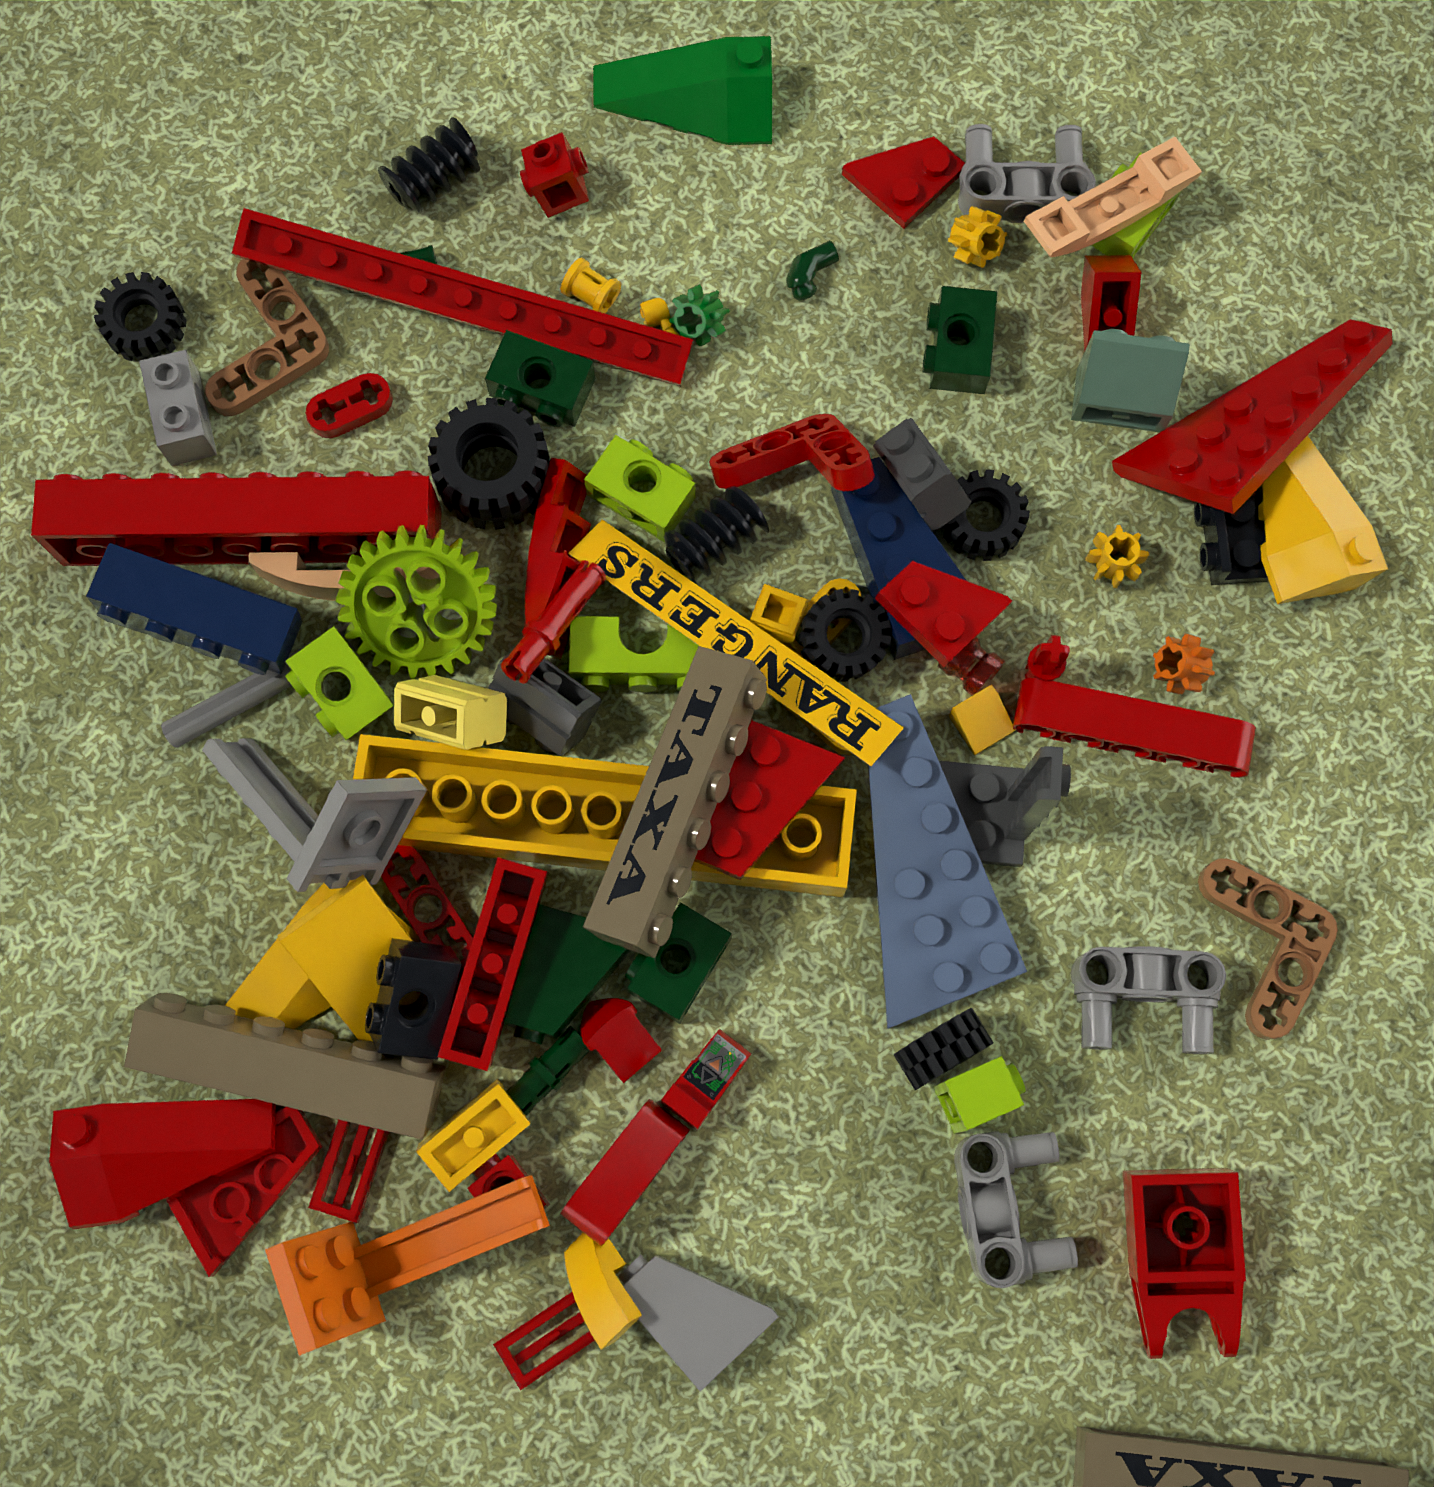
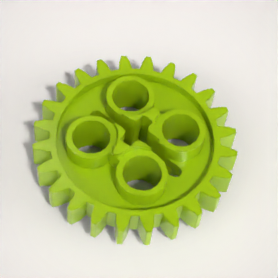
M401 525L398 527L395 540L392 541L388 534L380 531L376 540L377 547L365 540L360 548L362 557L351 554L347 563L350 571H342L339 584L344 588L339 589L336 602L345 606L340 609L337 618L340 622H352L347 627L344 636L346 639L361 638L356 651L359 655L369 650L375 652L372 666L376 667L386 659L391 662V675H395L402 665L408 667L410 679H415L418 668H425L427 674L432 676L436 675L438 665H442L446 671L452 674L456 665L455 658L468 665L471 663L472 658L471 648L482 652L485 644L483 635H491L494 622L489 618L496 617L497 604L490 601L495 598L496 586L484 584L489 578L490 569L488 567L474 569L479 555L477 551L465 556L460 553L463 539L459 538L448 546L444 544L445 530L440 529L434 539L427 538L424 525H420L416 537H409L406 529ZM400 567L403 569L406 575V581L404 577L401 575V573L394 568ZM421 567H430L439 574V577L425 579L416 570ZM386 586L395 593V596L389 598L381 597L375 593L373 587ZM410 594L414 601L409 603ZM425 603L426 606L425 610L423 611L421 605ZM453 609L462 617L456 620H449L442 617L439 611ZM428 625L430 629L433 631V633L436 636H438V638H433L431 636V634L428 631ZM401 627L410 628L418 636L406 638L399 635L396 629Z

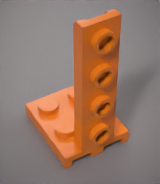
M529 1175L362 1245L360 1244L354 1223L348 1222L281 1242L265 1249L300 1356L385 1322L386 1319L378 1295L549 1227L550 1224L533 1176Z

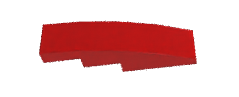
M550 459L547 475L537 504L528 552L525 588V625L529 621L538 619L557 592L560 591L577 569L579 561L568 553L589 533L591 523L579 516L587 494L584 481L587 475L564 459ZM570 625L559 638L561 644L553 655L549 656L561 660L570 635Z

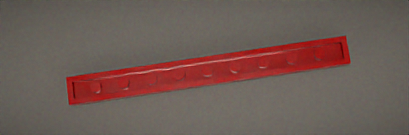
M243 208L231 253L238 258L504 335L506 330L594 362L680 387L693 345V339L246 208Z

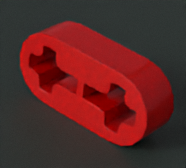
M366 373L314 396L307 404L305 414L315 434L322 438L331 439L385 415L392 406L393 396L387 381L382 376ZM370 387L375 393L379 392L377 394L378 402L372 405L366 399L362 400L365 398L363 391ZM329 407L332 412H336L334 414L336 421L327 424L324 419H320L322 418L321 410Z

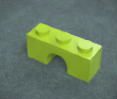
M577 616L570 624L569 675L591 692L609 690V684H629V690L642 693L654 692L658 689V685H677V690L680 691L699 645L667 624V637L663 645L652 653L637 654L628 650L621 642L619 617Z

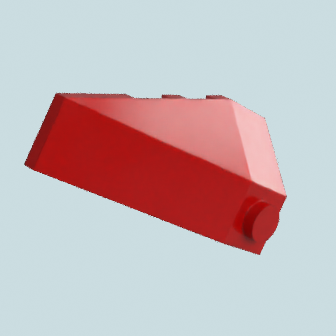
M257 1099L109 1103L53 1111L49 1163L69 1227L75 1230L124 1223L139 1216V1210L162 1199L170 1201L185 1194L184 1189L211 1176L219 1178L275 1151L276 1104Z

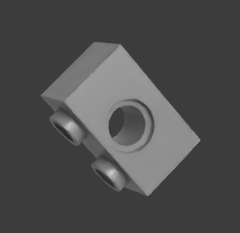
M182 350L140 360L139 363L156 444L170 465L174 466L216 456L217 451L200 372L187 351Z

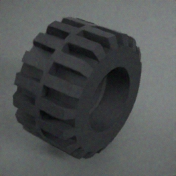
M486 398V405L479 406L476 399L466 402L468 409L460 412L455 407L448 412L450 417L448 423L440 420L435 427L438 437H431L428 447L431 455L427 456L428 466L438 494L441 496L443 504L449 512L454 509L457 519L465 524L469 517L472 518L475 528L485 529L486 521H493L495 530L505 529L504 520L511 517L514 524L517 525L524 521L522 511L527 509L532 515L536 512L537 498L540 497L547 475L550 456L543 430L539 423L534 424L533 416L524 409L518 414L517 406L513 402L506 400L502 407L498 406L497 398ZM487 447H502L512 451L517 456L513 468L506 475L496 480L481 481L464 473L465 466L471 456Z

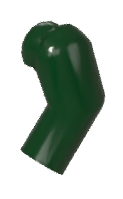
M832 241L816 246L797 255L793 259L786 283L787 287L792 289V295L796 300H805L815 295L817 287L812 279H814L816 272L839 261L838 252Z

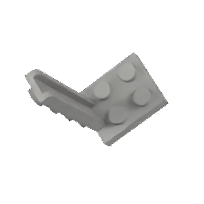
M241 738L238 742L208 739L202 749L215 765L219 774L229 782L242 798L243 803L253 811L267 828L271 837L277 840L295 862L286 879L297 892H306L309 884L325 883L329 889L344 888L349 880H355L362 874L371 885H376L427 791L416 777L337 780L318 816L254 739Z

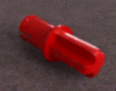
M1051 635L1047 643H1041L1030 651L1025 669H1028L1025 674L1026 679L1037 678L1042 681H1054L1062 675L1067 665L1066 659L1069 656L1070 647L1061 644V636Z

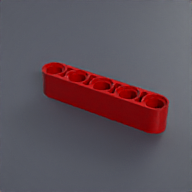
M1027 678L1021 681L1013 729L1019 733H1023L1024 729L1041 732L1040 737L1067 743H1071V739L1088 742L1087 747L1115 753H1118L1119 749L1135 752V757L1163 763H1166V759L1183 762L1182 767L1214 773V769L1231 772L1230 777L1234 778L1249 775L1256 730L1253 724L1235 718L1056 681H1042L1037 678Z

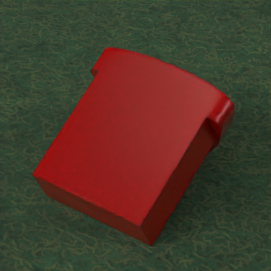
M619 998L591 1001L587 1004L581 1021L583 1043L590 1051L596 1050L615 1075L625 1083L660 1053L662 1049L635 1016L638 1010L632 1002Z

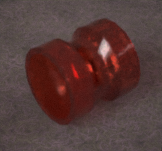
M976 637L945 668L940 663L937 667L948 676L955 675L962 681L963 689L973 696L983 690L981 687L988 679L992 680L1006 661L995 652H986L980 645V639ZM978 659L979 661H978V662L975 664V666L968 672V670L970 669V667H971V666L976 662V660Z

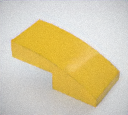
M582 1232L564 1251L565 1265L569 1283L580 1313L590 1333L602 1350L615 1343L642 1314L616 1276L626 1263L611 1240L608 1238L601 1247Z

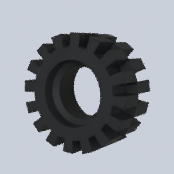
M131 272L125 274L126 283L122 284L118 277L111 281L115 287L112 292L105 287L101 290L100 294L105 302L96 300L94 308L98 315H94V319L99 327V332L117 355L121 353L124 359L132 361L135 356L140 361L148 359V355L153 357L161 356L160 351L164 348L171 353L176 349L173 340L182 341L184 333L181 327H186V318L183 315L185 311L170 285L167 286L160 277L156 276L153 280L150 273L141 272V278L138 280L135 274ZM150 305L157 309L158 316L148 328L141 331H130L125 327V318L134 307Z
M986 469L982 477H979L978 470L969 473L967 480L962 476L957 481L972 503L970 505L978 501H987L994 504L1001 512V525L993 531H979L969 523L966 509L941 527L945 529L944 538L947 543L952 541L955 544L953 550L959 554L964 550L968 553L967 558L975 560L976 556H983V561H991L995 555H998L999 558L1005 556L1009 549L1013 550L1016 547L1029 520L1030 510H1026L1029 503L1027 496H1019L1022 487L1017 482L1012 486L1008 485L1007 482L1010 476L1002 473L1000 480L993 478L995 470Z
M843 589L834 590L831 595H824L810 608L800 625L802 632L799 634V643H803L804 648L801 651L803 658L808 657L812 665L831 678L837 677L838 682H847L850 678L856 680L870 672L883 660L887 654L885 650L891 642V636H887V631L891 628L890 620L884 621L882 617L886 611L882 605L876 608L871 603L875 598L869 594L864 598L858 596L859 590L851 589L848 593H843ZM847 618L859 626L862 632V643L857 651L841 653L830 645L827 639V629L833 620Z
M970 1008L896 1052L894 1056L914 1090H917L981 1052L994 1042L973 1008Z

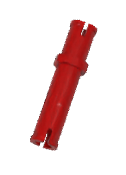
M582 560L538 619L527 623L522 630L524 637L501 663V669L507 677L514 681L519 678L520 683H527L545 656L553 655L561 645L559 638L575 617L579 615L582 608L599 586L606 580V574L599 565L593 562L589 565L588 561Z

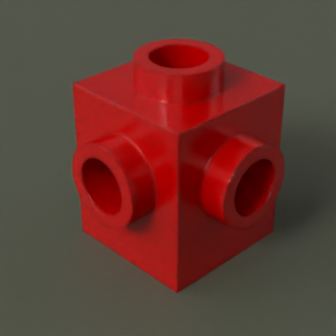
M563 132L521 149L525 169L520 171L523 186L530 197L535 196L547 218L589 201L583 175L589 173L587 162L579 146L572 149Z

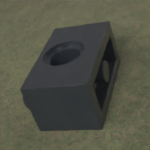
M392 938L388 955L383 954L380 957L377 967L376 981L377 985H380L377 1002L369 1004L365 1017V1032L370 1034L378 1053L438 1060L437 1056L445 1033L462 965L451 946ZM413 991L421 992L415 1002L409 1005L399 1004L402 997L407 993Z

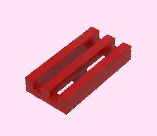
M338 1119L308 1208L359 1223L390 1132L377 1129L351 1208L347 1209L343 1205L370 1127L359 1124L335 1198L331 1204L325 1202L324 1198L351 1123Z
M573 1292L493 1344L520 1391L595 1341L590 1331H588L528 1373L524 1374L519 1365L582 1324L584 1319L579 1312L515 1356H513L508 1348L575 1303Z

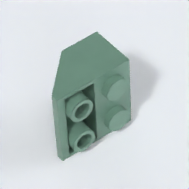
M1119 329L1094 330L1077 368L1071 420L1159 433L1165 430L1174 414L1190 344L1176 342L1168 336L1159 335L1147 338L1128 335L1125 331Z

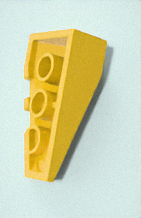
M1307 435L1262 483L1263 502L1258 505L1259 520L1265 521L1266 542L1260 545L1261 561L1277 604L1354 590L1388 570L1371 523Z
M323 883L305 902L285 929L343 888L329 889ZM390 909L412 940L420 942L416 932ZM278 938L225 1004V1006L234 1009L237 1016L249 1019L273 1017L283 1021L285 1027L291 1029L300 1027L313 1017L332 1008Z

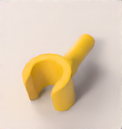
M653 298L640 303V314L645 319L643 322L646 326L655 327L661 325L663 331L679 335L673 323L669 322L671 317L664 299Z

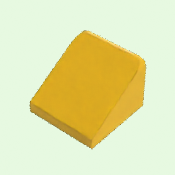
M764 584L749 621L779 642H793L809 600Z
M992 684L953 707L948 715L974 756L1015 732L1001 698Z

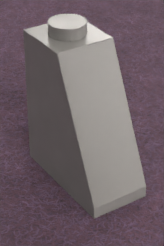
M640 1255L618 1275L624 1283L623 1287L642 1314L638 1320L700 1392L779 1317L771 1306L659 1255H655L649 1262Z

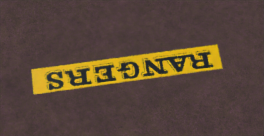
M603 519L568 553L579 562L586 560L589 562V565L592 562L599 565L606 574V581L697 645L753 660L767 679V694L868 765L872 766L904 729L894 720Z

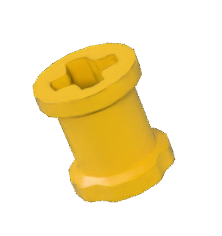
M581 257L566 272L560 290L567 297L574 295L591 306L592 310L606 313L620 293L621 282L615 278L608 280L591 269L589 261Z

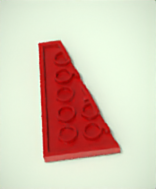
M1352 319L1344 322L1112 460L1113 471L1121 478L1234 514L1393 344L1392 329Z

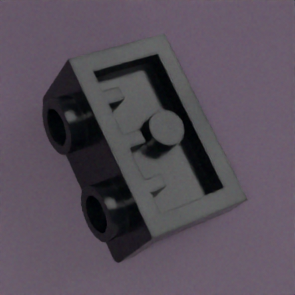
M1259 488L1234 514L1198 502L1194 503V520L1197 527L1203 526L1205 543H1202L1200 547V565L1203 571H1209L1211 585L1268 581L1261 561L1260 545L1266 542L1264 522L1259 520L1258 505L1261 503Z

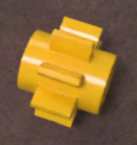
M971 206L969 215L956 217L951 228L950 237L948 238V242L958 248L954 258L966 264L971 262L976 266L984 268L986 260L999 257L1005 244V237L1007 236V232H1004L1001 227L997 226L1002 216L989 210L985 211Z
M1117 525L1109 537L1099 531L1093 539V543L1098 549L1090 550L1085 558V561L1089 563H1096L1097 572L1093 579L1096 581L1103 576L1112 579L1113 588H1118L1125 575L1135 582L1142 573L1140 567L1136 564L1144 563L1149 556L1148 551L1140 550L1138 540L1141 534L1131 535L1130 533L1123 532L1121 525ZM1120 551L1125 558L1121 557L1116 561L1110 556V554L1114 555Z

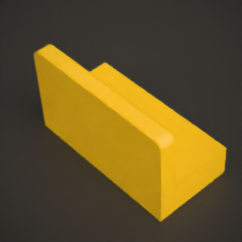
M496 1079L421 1141L416 1152L448 1192H450L527 1128L531 1122L505 1091L504 1085L500 1080Z

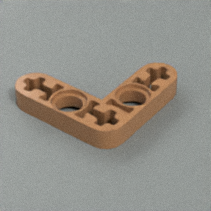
M245 259L239 262L236 276L244 292L275 337L216 372L208 379L205 386L207 400L218 414L224 416H235L244 412L320 365L329 353V343L323 329L283 272L279 269ZM259 268L261 272H265V276L273 288L272 290L265 293L258 280L253 279L251 272L254 269ZM281 302H290L295 305V312L289 319L276 320L271 316L273 308ZM307 337L309 341H314L315 349L309 353L304 348L300 349L299 340ZM284 348L287 349L294 361V364L291 366L288 365L284 354L281 352ZM268 360L278 362L280 364V371L274 378L263 380L256 376V370L262 362ZM246 372L255 388L249 390L241 374ZM228 385L232 390L235 389L234 394L236 398L228 402L226 398L222 397L220 389L223 386Z
M1227 858L1217 859L1206 865L1200 872L1198 884L1203 897L1216 906L1279 939L1247 1005L1245 1019L1250 1031L1257 1037L1265 1040L1281 1038L1294 1027L1332 948L1338 931L1336 920L1325 908L1244 865ZM1226 870L1230 873L1228 881L1232 885L1242 889L1247 886L1249 881L1254 886L1244 896L1241 906L1236 901L1242 894L1229 888L1222 893H1218L1215 890L1217 882L1211 878V874L1218 875ZM1258 893H1269L1278 901L1279 911L1274 919L1262 918L1256 912L1254 901ZM1293 905L1298 908L1292 915L1296 919L1308 922L1315 917L1319 920L1317 928L1324 933L1323 937L1318 936L1310 941L1305 938L1307 930L1295 922L1288 924L1287 930L1281 927L1291 915ZM1284 959L1294 960L1302 968L1303 978L1296 987L1286 985L1279 977V964ZM1270 985L1278 993L1292 996L1294 1000L1293 1003L1288 999L1280 1002L1276 1010V1016L1282 1019L1281 1025H1271L1266 1029L1263 1026L1265 1018L1258 1012L1259 1008L1271 1007L1278 995L1267 991Z

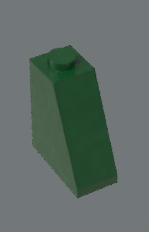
M539 904L504 1019L508 1026L515 1027L513 1037L542 1045L545 1036L557 1039L632 950L603 941L583 927L587 917Z

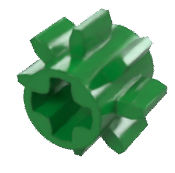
M699 284L689 288L687 295L682 294L672 300L677 309L674 317L670 318L669 322L675 324L680 336L696 338V343L700 347L710 342L711 336L718 337L725 333L726 329L721 322L724 315L729 313L730 310L724 307L718 298V290L710 294H703V289Z

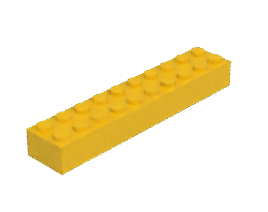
M360 734L353 780L416 777L427 789L398 845L412 846L418 850L488 858L499 857L506 860L606 871L649 766L482 747L464 750L444 743ZM821 786L813 798L796 814L780 833L779 837L741 880L694 861L691 867L692 881L843 897L848 884L857 789Z

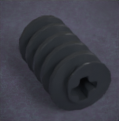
M450 118V129L445 125L436 127L435 139L428 135L422 137L420 140L421 149L416 146H409L405 151L407 160L401 156L393 157L391 160L392 170L386 166L378 168L380 178L385 187L401 206L406 207L408 205L419 214L422 212L419 200L421 195L435 203L437 198L433 189L434 186L438 185L446 193L452 190L448 176L452 175L463 183L466 181L462 168L464 165H467L475 173L480 171L476 147L468 132L456 118Z
M730 486L724 492L725 500L720 497H714L709 503L710 511L705 508L697 509L694 514L695 522L690 519H683L679 524L680 533L669 529L664 534L665 551L671 563L679 573L695 584L694 569L697 568L707 577L712 574L708 559L711 557L722 566L727 563L723 551L725 547H728L737 555L742 552L738 540L739 537L743 536L752 544L757 542L753 527L758 525L765 532L769 533L768 523L758 505L745 492L735 486Z

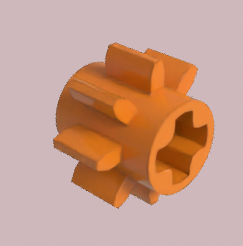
M1185 633L1181 640L1168 636L1166 637V644L1157 653L1153 654L1157 671L1153 677L1157 680L1168 681V692L1181 695L1185 689L1201 692V684L1215 674L1212 670L1213 663L1211 659L1215 652L1213 649L1201 647L1200 637Z

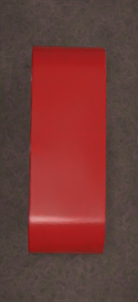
M648 1099L575 1191L560 1212V1215L602 1247L669 1160L679 1143L687 1136L690 1129L653 1100Z

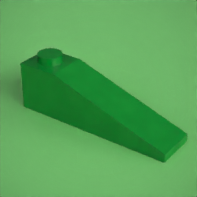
M771 36L723 37L594 65V108L640 121L649 120L673 127V130L686 134L692 132L713 138V141L726 145L772 144Z

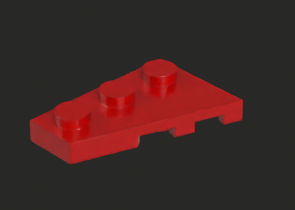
M751 720L748 727L746 747L740 756H736L729 773L730 784L728 792L723 801L717 803L710 820L711 832L708 842L703 849L698 850L694 861L741 880L779 837L780 833L796 814L813 798L817 790L830 775H833L840 767L845 757Z
M285 1107L276 1113L275 1151L219 1178L211 1176L184 1189L185 1194L170 1201L166 1200L208 1277L216 1275L323 1147L302 1110Z

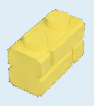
M437 675L421 677L419 680L411 679L397 682L396 687H394V726L396 730L409 734L415 733L416 736L464 750L480 747L483 744L489 745L501 742L506 736L507 697L503 692Z

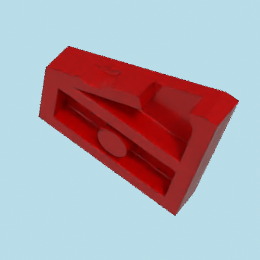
M933 136L848 162L842 167L841 174L898 225L905 229L960 177L965 162Z

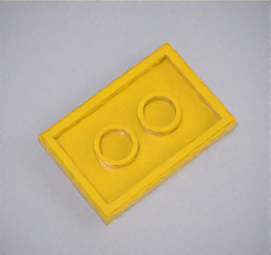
M362 874L277 936L280 943L358 1040L372 1041L370 1034L365 1032V1017L369 1004L377 1002L380 985H377L376 974L380 957L383 954L388 955L392 938L413 940ZM413 991L407 993L402 997L399 1004L409 1005L415 1002L421 992Z

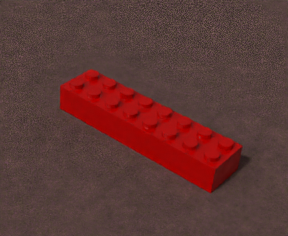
M409 470L398 471L394 473V476H374L369 472L351 471L346 473L345 477H326L324 474L312 471L300 472L297 474V477H277L267 472H253L246 478H229L224 474L215 472L203 473L199 478H180L170 473H156L151 475V478L132 479L127 475L117 473L105 474L102 476V479H83L77 475L58 474L53 479L35 480L31 536L62 566H99L109 543L172 565L250 564L249 553L298 552L305 564L348 563L351 554L362 557L360 548L365 540L377 547L376 540L380 531H384L393 541L396 539L398 527L401 525L404 526L409 537H416L419 526L424 525L427 538L434 539L441 529L442 508L429 476H423L419 472Z

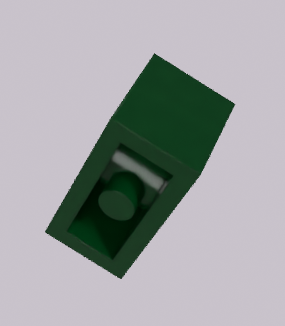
M942 286L938 303H929L926 330L935 331L933 345L925 346L922 373L931 374L929 389L985 394L991 377L997 291ZM958 336L965 339L968 344L956 345L949 338Z
M506 330L485 376L489 396L497 398L498 406L503 407L506 400L516 404L517 410L521 407L535 412L536 417L540 421L553 427H560L562 423L573 427L576 426L596 379L593 361ZM536 379L550 381L547 386L541 389L529 387V384Z
M681 902L672 915L673 926L669 939L663 946L659 947L656 957L652 958L638 953L625 975V978L631 981L627 987L631 995L678 1024L685 1017L732 939L731 932ZM671 949L685 951L691 960L688 968L679 974L667 972L661 965L662 958L667 951Z

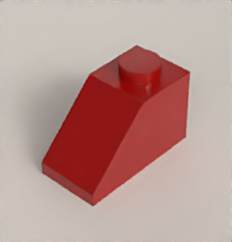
M1131 255L1084 256L1081 287L1084 352L1094 330L1119 329L1125 331L1128 335H1135L1142 272Z

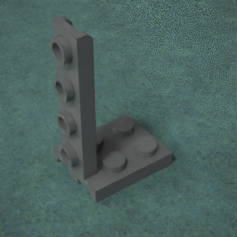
M1045 746L1039 748L1024 769L939 761L982 864L1021 867L1023 865L1025 839L1036 827H1040L1043 819L1048 818L1049 813L1054 807H1058L1061 796H1068L1071 782L1070 765L1063 764V747Z

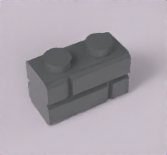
M912 418L905 419L875 441L876 443L873 447L931 530H938L969 508V505L972 503Z
M509 654L506 655L499 662L492 678L494 680L488 687V689L505 693L507 697L506 722L518 725L533 736L536 744L543 750L555 752L559 756L564 755L585 737L592 723L591 719L595 716L602 699L545 658L532 673L527 683H520L519 678L514 681L507 677L501 669L502 661L509 656Z

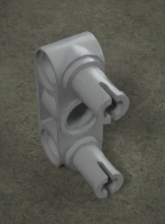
M975 124L969 126L966 130V163L963 165L960 173V193L958 198L959 209L964 215H969L970 207L974 206L1001 215L1000 221L1024 223L1027 215L1063 196L1067 201H1070L1095 187L1094 174L1090 171L1088 165L1083 162L1082 129L1077 125H1065L1056 130V163H1039L1035 161H1020L1017 163L994 162L991 126ZM981 190L987 193L988 195H978L973 191ZM1064 191H1071L1077 194V196H1069Z
M1151 946L1125 948L1096 947L1079 956L1073 963L1070 974L1074 984V995H1077V1003H1082L1081 1048L1112 1049V1004L1117 1003V998H1122L1125 1001L1136 1002L1177 1001V1007L1182 1008V1053H1214L1213 1009L1218 1008L1220 990L1226 980L1225 967L1215 955L1203 951L1172 950ZM1089 960L1099 961L1105 966L1108 976L1104 985L1095 984L1088 978L1086 965ZM1191 964L1200 967L1206 974L1207 982L1203 990L1196 989L1188 980L1187 971Z
M999 1131L979 1133L965 1137L957 1145L954 1153V1163L958 1181L957 1195L962 1228L967 1239L973 1272L981 1282L989 1286L1007 1288L1013 1285L1024 1284L1027 1280H1032L1033 1274L1078 1267L1077 1251L1072 1237L1027 1242L1024 1237L1020 1238L1019 1211L1010 1175L1014 1174L1015 1168L1059 1162V1148L1054 1132L1009 1137L1008 1133H1000ZM974 1143L986 1145L992 1155L990 1167L982 1173L973 1170L967 1160L969 1148ZM998 1247L1006 1252L1009 1258V1267L1003 1276L993 1278L986 1271L985 1258L992 1249Z

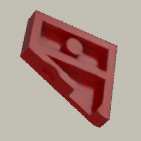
M914 561L910 562L875 597L944 668L1012 603V600L1006 595Z

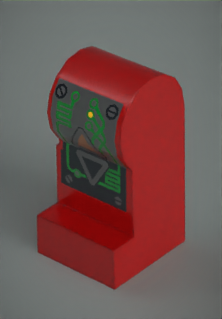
M719 1029L697 1058L691 1061L677 1081L673 1083L661 1099V1103L698 1131L752 1053Z

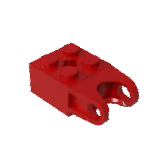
M1228 1168L1123 1170L1129 1276L1144 1348L1148 1358L1161 1359L1163 1357V1346L1167 1338V1329L1171 1319L1180 1311L1190 1308L1200 1309L1207 1313L1211 1328L1216 1336L1219 1353L1223 1357H1236L1241 1333L1244 1281H1246L1238 1172ZM1183 1212L1185 1216L1193 1219V1227L1185 1228L1186 1235L1180 1237L1179 1233L1172 1229L1174 1219H1178L1177 1215Z

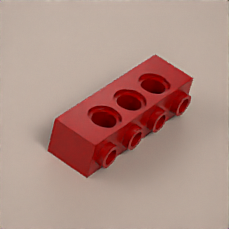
M497 857L437 1057L488 1071L492 1066L504 1026L505 1015L549 872Z

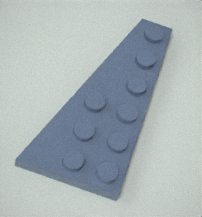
M911 694L876 708L904 727V729L872 766L868 765L887 1029L1028 972Z

